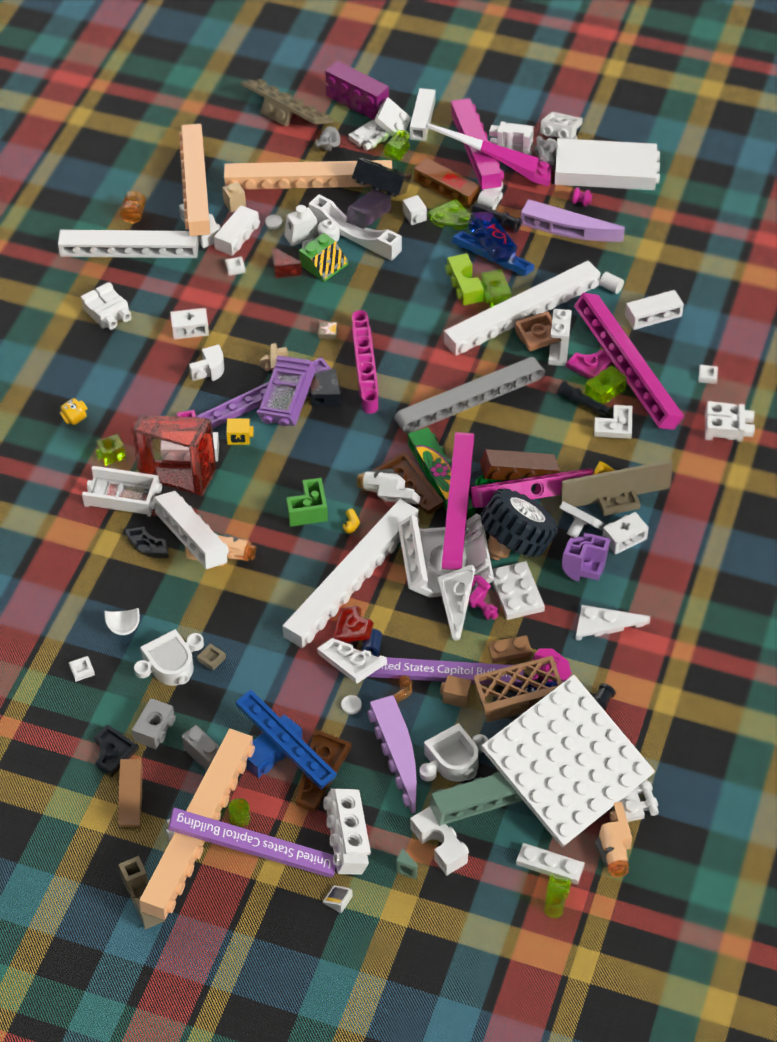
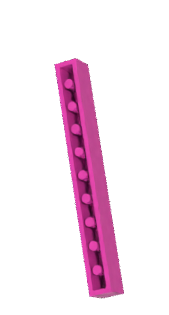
M582 293L574 305L580 316L658 428L674 430L684 417L682 412L599 295Z

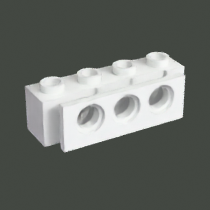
M331 789L327 797L324 798L323 806L327 810V827L330 828L331 833L330 845L334 850L333 863L337 867L338 874L362 875L369 864L367 855H370L371 851L360 792L355 789Z

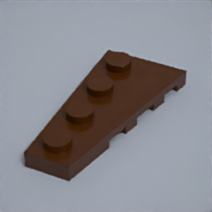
M405 451L373 469H393L395 474H398L405 480V488L415 490V493L420 496L419 504L415 505L428 515L445 506L443 499Z
M314 728L310 748L338 773L352 748V744ZM303 773L296 798V806L315 813L333 780L320 790Z

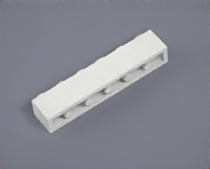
M176 491L154 497L155 513L205 569L227 563L229 550L226 543H223L218 535L210 529L209 525L204 523L200 515L193 511L192 507L185 502L183 497H180Z

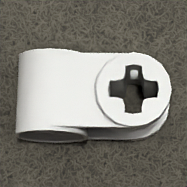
M503 182L501 187L481 191L477 203L495 210L503 197L501 192Z

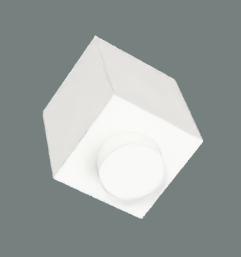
M418 195L403 200V214L411 225L427 220V208Z

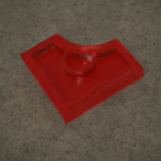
M359 606L341 608L333 639L342 642L370 639L374 623L371 619L361 617Z

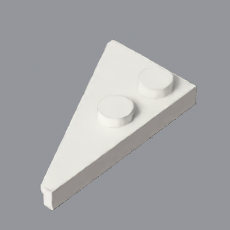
M472 564L438 577L452 638L455 641L460 640L475 574V567Z
M582 605L576 640H582V637L593 634L597 637L605 633L610 634L624 631L625 627L634 625L636 628L642 627L650 623L651 616Z

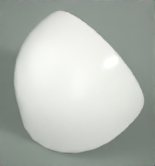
M139 608L119 612L104 611L108 628L116 634H130L139 624Z

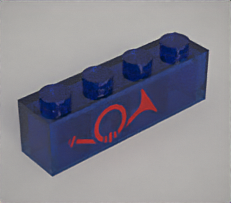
M472 212L471 218L468 221V227L494 262H514L517 245L492 213Z

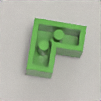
M322 478L303 480V495L286 498L290 527L328 521Z

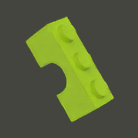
M467 253L448 257L447 265H445L447 276L450 275L451 285L455 287L457 299L461 300L463 306L482 302L484 288L479 278H472L473 265Z

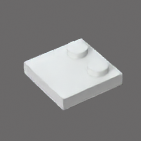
M387 97L383 100L374 121L394 139L400 141L404 136L411 117Z

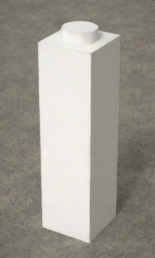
M419 89L410 124V139L426 141L429 130L426 128V123L430 124L436 90Z

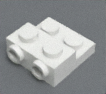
M551 112L541 120L540 133L547 137L555 136L560 139H572L576 136L577 128L582 125L583 118Z

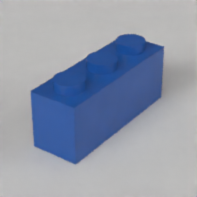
M285 714L282 715L280 718L303 740L302 728ZM262 733L253 741L255 750L252 757H248L246 768L256 777L260 778L263 774H267L275 763L283 760L286 755Z

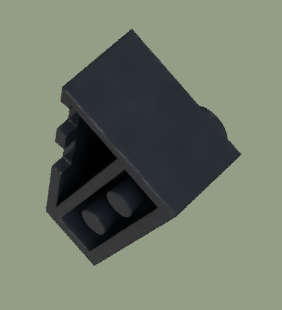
M359 158L352 178L358 184L372 185L371 188L381 191L382 189L388 191V195L397 197V195L406 193L412 174H404L398 172L395 168L390 169L382 166V164Z

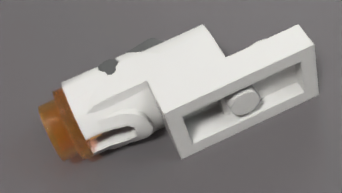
M393 469L371 470L360 473L357 477L358 488L378 493L377 496L384 502H397L399 499L409 504H419L420 496L415 493V490L405 488V480L398 474H395Z

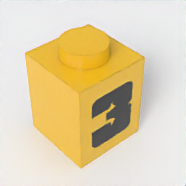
M227 419L226 433L228 445H250V437H254V426H250V419Z

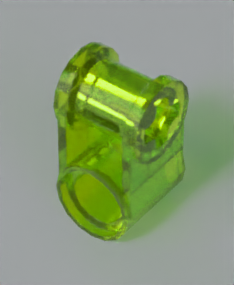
M406 130L397 131L386 144L384 156L401 161L410 148V143L408 142L409 132Z
M550 874L544 907L545 914L548 917L559 918L562 916L570 893L571 878L566 880Z

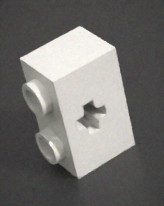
M206 308L170 312L174 339L209 336Z
M634 512L623 516L613 523H608L603 527L602 537L610 539L609 548L616 555L646 540L649 527Z

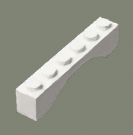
M317 195L309 203V208L315 215L318 224L327 219L336 221L339 224L340 235L391 261L402 251L401 235L389 229L373 230L361 226L347 217L333 201L321 195Z

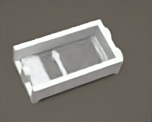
M92 466L93 480H88L87 482L88 492L82 493L84 507L94 506L151 516L152 510L155 509L154 497L160 495L162 491V484L159 483L158 475Z

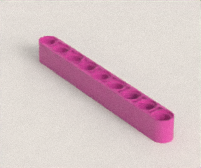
M455 432L442 557V569L446 570L462 568L474 433Z

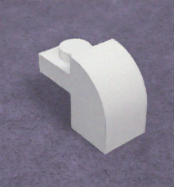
M219 344L202 349L203 360L189 364L191 379L195 381L210 376L212 381L217 380L224 372L223 352Z

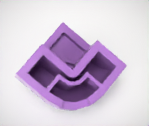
M586 533L582 537L574 539L571 537L562 559V567L566 575L578 582L581 576L599 581L606 564L610 539Z

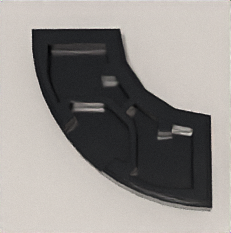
M145 527L125 529L130 545L139 553L152 558H169L166 539L152 537L146 532Z

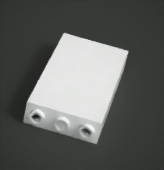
M557 138L555 185L655 190L656 183L659 184L660 173L657 172L660 170V162L657 161L660 159V151H657V144Z

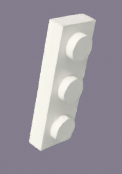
M523 843L516 860V865L576 885L579 883L585 865L584 862Z

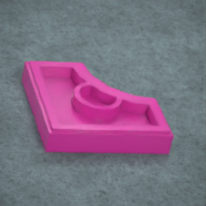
M600 350L590 355L576 352L566 362V367L596 383L614 363L605 351Z

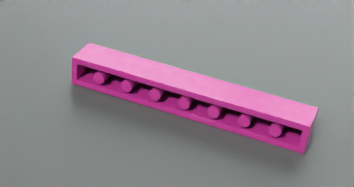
M471 99L451 101V116L458 133L491 143V141H488L487 132H484L483 123H480L479 113H476V106L472 104ZM463 143L481 189L501 187L504 173L502 169L500 170L499 160Z

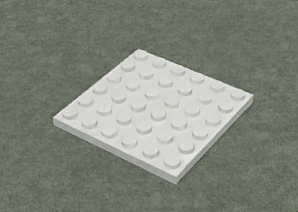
M575 675L563 682L480 747L561 847H564L611 809L615 802L622 800L655 773L654 769Z

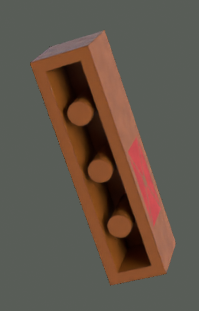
M425 158L414 168V181L468 209L478 200L480 194L479 184L435 161Z

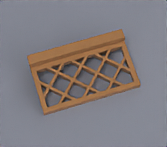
M553 656L473 676L487 723L523 714L562 684ZM546 664L551 665L548 673L540 670V667ZM527 669L532 671V673L526 678L520 675L522 670ZM536 674L545 677L541 684L532 680ZM510 675L512 678L509 683L500 680L501 676ZM516 679L525 682L521 689L512 685ZM550 679L557 682L558 686L549 688L545 684ZM490 680L492 683L489 688L480 685L479 681ZM496 684L505 687L501 694L493 691ZM529 684L538 688L530 693L525 691ZM509 689L518 693L515 697L511 698L505 696ZM489 694L498 698L495 702L486 703Z

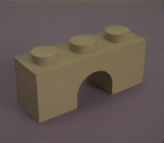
M139 856L118 864L121 878L145 930L164 922L165 920L140 910L139 900L149 881Z

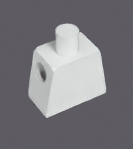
M298 205L296 212L287 215L284 236L291 246L303 243L307 239L318 237L317 219L310 208Z

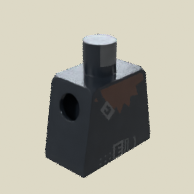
M335 369L314 374L306 396L310 397L313 407L341 406V393Z

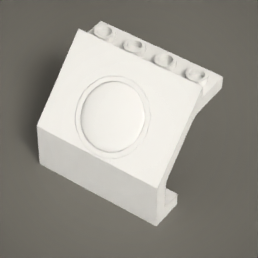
M475 514L466 520L462 568L472 564L475 567L474 575H479L488 583L494 581L484 525L481 523V516ZM410 515L398 524L408 587L427 597L442 596L438 577L456 571L442 569L445 527L419 528L417 517ZM475 583L470 593H473L476 587H478L477 583Z

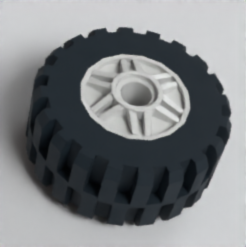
M510 489L496 491L481 513V523L492 537L497 539L500 544L505 545L506 548L527 557L542 555L558 530L555 519L551 517L552 515L543 506L537 504L536 501L531 500L528 496L522 495L517 491H511Z

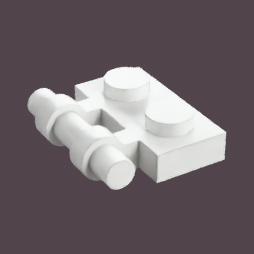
M374 120L348 134L349 140L359 148L363 146L365 151L375 148L378 143L385 142L391 136L386 131L384 132V129Z
M647 779L619 801H622L628 822L644 819V811L647 810L650 811L652 816L659 813L657 799L653 797V788L651 782ZM644 794L646 800L640 802L638 795Z

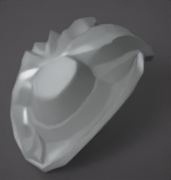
M328 126L323 130L319 139L315 142L317 148L321 147L322 150L331 151L332 147H337L340 144V135L335 127Z

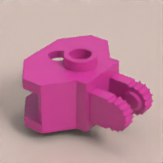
M539 648L532 660L553 656L562 683L569 679L572 674L569 661L554 649ZM550 664L540 667V670L547 673L551 669ZM536 674L532 680L536 681L538 678L543 681L545 677ZM549 679L545 686L549 687L551 684H557V682Z

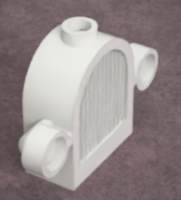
M175 629L141 646L143 660L138 661L134 665L135 675L139 678H146L153 673L159 682L170 686L187 683L194 670L191 652L203 648L204 641L202 635L193 633L188 636L187 642H185Z
M458 723L424 742V754L430 763H425L420 767L421 779L427 782L432 781L436 778L437 771L450 781L460 782L473 779L477 774L479 766L478 753L483 752L480 747L488 741V738L485 735L478 734L471 739Z

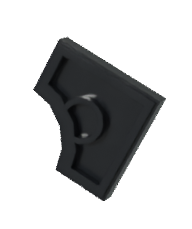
M108 724L94 737V742L100 748V755L95 765L111 778L120 769V759H130L139 750V746Z

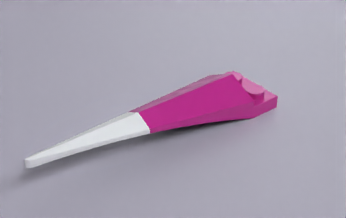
M426 123V128L459 140L490 155L532 182L548 186L550 183L552 165L545 161H538L539 158Z

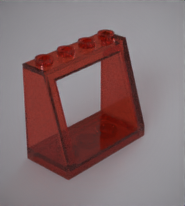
M140 415L131 428L139 473L158 475L160 484L202 496L217 469L211 419ZM151 437L188 447L191 461L155 460Z

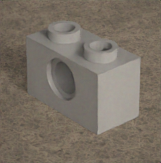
M151 698L132 729L134 741L157 749L159 743L165 740L166 731L169 726L172 727L175 722L176 716L174 715L173 706Z

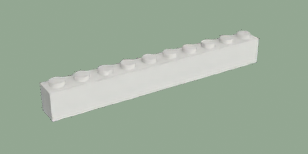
M586 261L444 330V344L455 356L464 353L505 331L511 330L515 327L516 321L544 313L562 303L568 302L576 296L582 295V293L599 286L601 273L589 261Z
M399 499L283 625V637L302 649L307 643H311L315 634L326 626L327 621L337 614L343 603L346 604L349 601L353 592L358 591L364 580L370 578L374 569L378 565H382L385 557L395 550L397 544L401 541L398 524L410 515L417 517L419 523L418 509Z

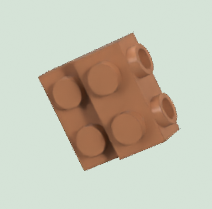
M548 311L515 322V332L522 344L525 343L529 351L561 341V338L551 337L552 317Z

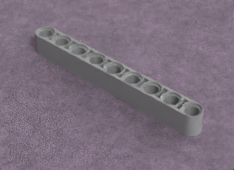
M530 357L398 411L394 419L404 433H411L538 381L544 376L545 370L534 357Z

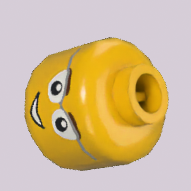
M72 398L61 405V412L59 413L67 425L69 423L76 425L87 417L85 410L88 408L82 400L78 401L76 398Z

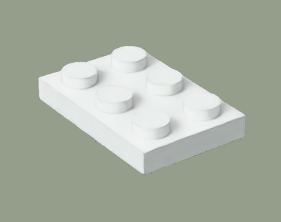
M526 561L492 569L494 576L492 584L507 620L545 610L544 603Z

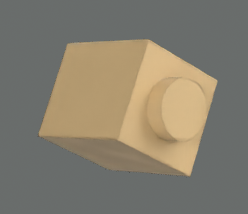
M238 182L222 187L223 201L230 212L236 211L240 205L246 207L245 192Z

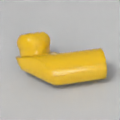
M348 509L345 514L349 521H346V525L343 524V529L346 533H353L359 526L360 520L354 509Z

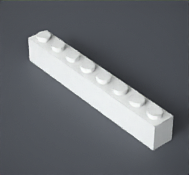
M60 230L58 247L60 257L197 258L199 240L198 236H190L189 231Z

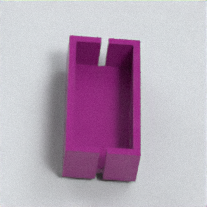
M336 61L325 71L327 97L375 120L383 100L387 97L389 98L388 85L339 61Z

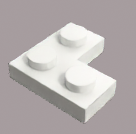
M614 405L613 419L595 418L594 436L631 439L632 406Z

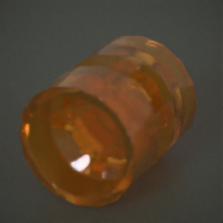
M138 191L126 193L120 210V216L126 222L137 223L141 220L146 204V198L142 193Z

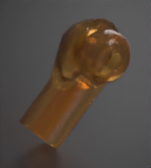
M408 675L400 677V690L393 694L397 704L412 694L413 682Z

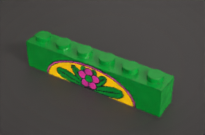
M429 427L408 434V447L429 483L445 503L443 507L447 513L452 462L446 458L444 448L439 446L435 433H432ZM470 497L468 499L467 520L474 516L475 510H477V507L472 506Z

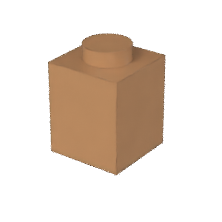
M447 675L446 682H442L440 687L443 703L467 707L471 693V680Z

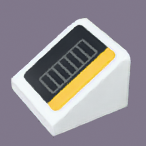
M334 885L324 899L323 904L342 913L353 897L352 889Z

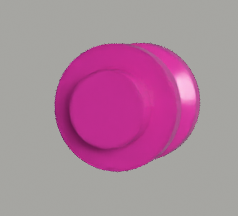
M576 187L572 203L582 202L583 206L586 207L592 201V194H590V190L580 192V188Z

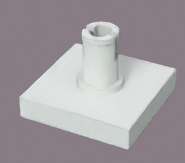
M564 501L560 506V509L575 518L567 532L568 535L574 538L578 537L584 524L587 525V523L602 531L605 524L597 518Z

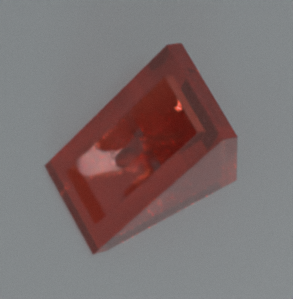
M275 247L272 248L275 278L294 277L302 274L301 261Z

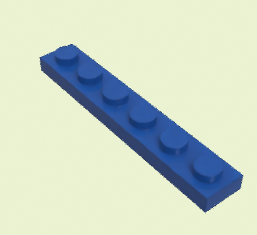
M251 689L235 702V706L320 790L336 778L337 773Z

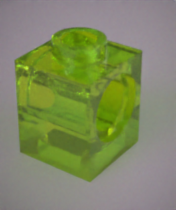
M118 434L97 441L98 449H95L98 459H102L105 466L126 459L125 447Z

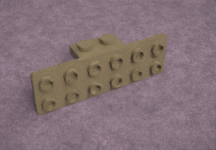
M249 79L241 83L242 86L265 97L260 113L284 126H289L293 113L313 124L333 123V119L327 113L316 111L315 107L305 105L304 101L291 97V94L279 91L278 87L267 85V82L262 79L257 81Z
M672 460L660 461L564 480L561 485V504L564 501L574 507L598 503L603 516L640 509V501L637 495L670 488L673 462Z

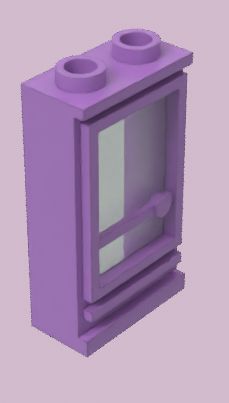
M277 356L275 368L257 414L267 424L277 423L285 427L288 425L296 426L316 369L311 360Z

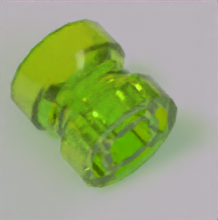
M241 798L232 800L228 806L230 822L234 826L244 827L251 819L249 804Z

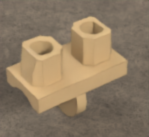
M276 343L271 344V357L268 354L260 359V366L265 371H270V369L273 371L277 362V356L289 357L287 347L277 348Z

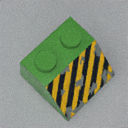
M325 233L299 250L300 266L323 282L348 265V261L337 242Z

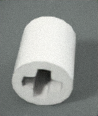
M605 272L600 279L599 285L618 294L624 285V280L609 272Z

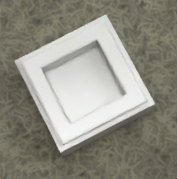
M242 256L225 259L229 276L246 273Z
M700 365L698 382L716 384L718 366Z
M88 656L69 662L75 682L95 675Z

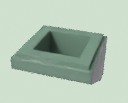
M402 849L396 860V872L416 879L418 865Z

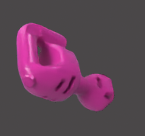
M474 575L471 589L475 583L478 584V587L470 594L468 605L472 608L479 607L482 609L483 615L487 620L491 618L495 620L499 615L497 613L498 608L483 601L491 585L481 576Z

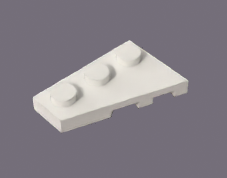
M333 638L317 648L318 655L356 684L387 664V658L384 656H373L370 651H359L354 649L353 645Z

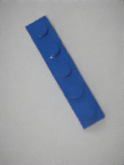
M464 231L453 236L452 243L457 244L460 248L472 251L473 254L487 258L488 261L495 262L505 269L516 272L518 275L526 276L534 270L535 264Z

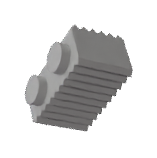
M195 725L182 735L184 751H187V754L192 756V759H195L207 771L220 746Z

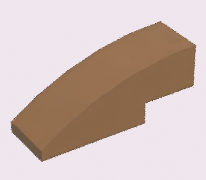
M120 759L119 827H140L143 792L142 759Z

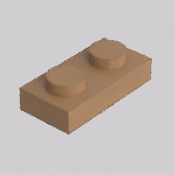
M527 635L488 642L492 663L532 656Z

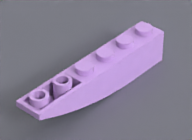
M528 199L521 212L523 226L550 234L592 241L622 242L624 239L625 227L533 200Z
M393 695L371 701L370 710L368 711L369 720L371 723L374 722L376 726L374 730L377 739L382 740L381 748L383 754L389 757L388 765L391 773L395 772L396 774L395 782L398 790L402 789L403 791L402 799L405 807L409 806L411 813H416V765L407 726Z

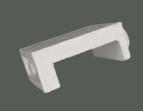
M553 310L551 337L561 338V341L550 345L548 365L566 366L572 310Z

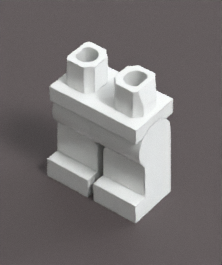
M501 121L500 126L491 125L489 136L497 138L491 137L490 141L493 144L532 155L534 126L506 124V122Z
M110 282L96 288V291L92 290L81 296L83 310L100 324L102 329L107 327L112 330L118 325L117 321L121 319L124 322L131 320V312L128 309L127 301L116 293Z
M707 401L705 410V440H713V437H720L729 440L737 439V441L742 442L743 436L753 437L755 425L745 424V422L753 423L754 411L745 410V404H739L738 406L736 404Z

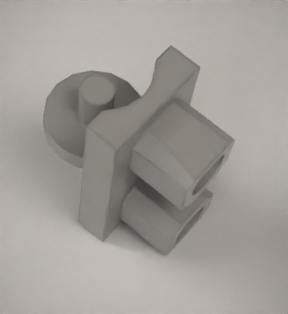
M538 136L536 138L537 146L534 148V152L539 156L538 161H545L553 165L556 162L554 151L558 147L557 141L551 138L544 140L541 136Z

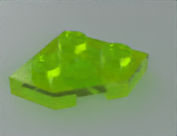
M457 199L428 211V217L437 227L444 228V225L453 226L456 230H462L475 224L473 216Z

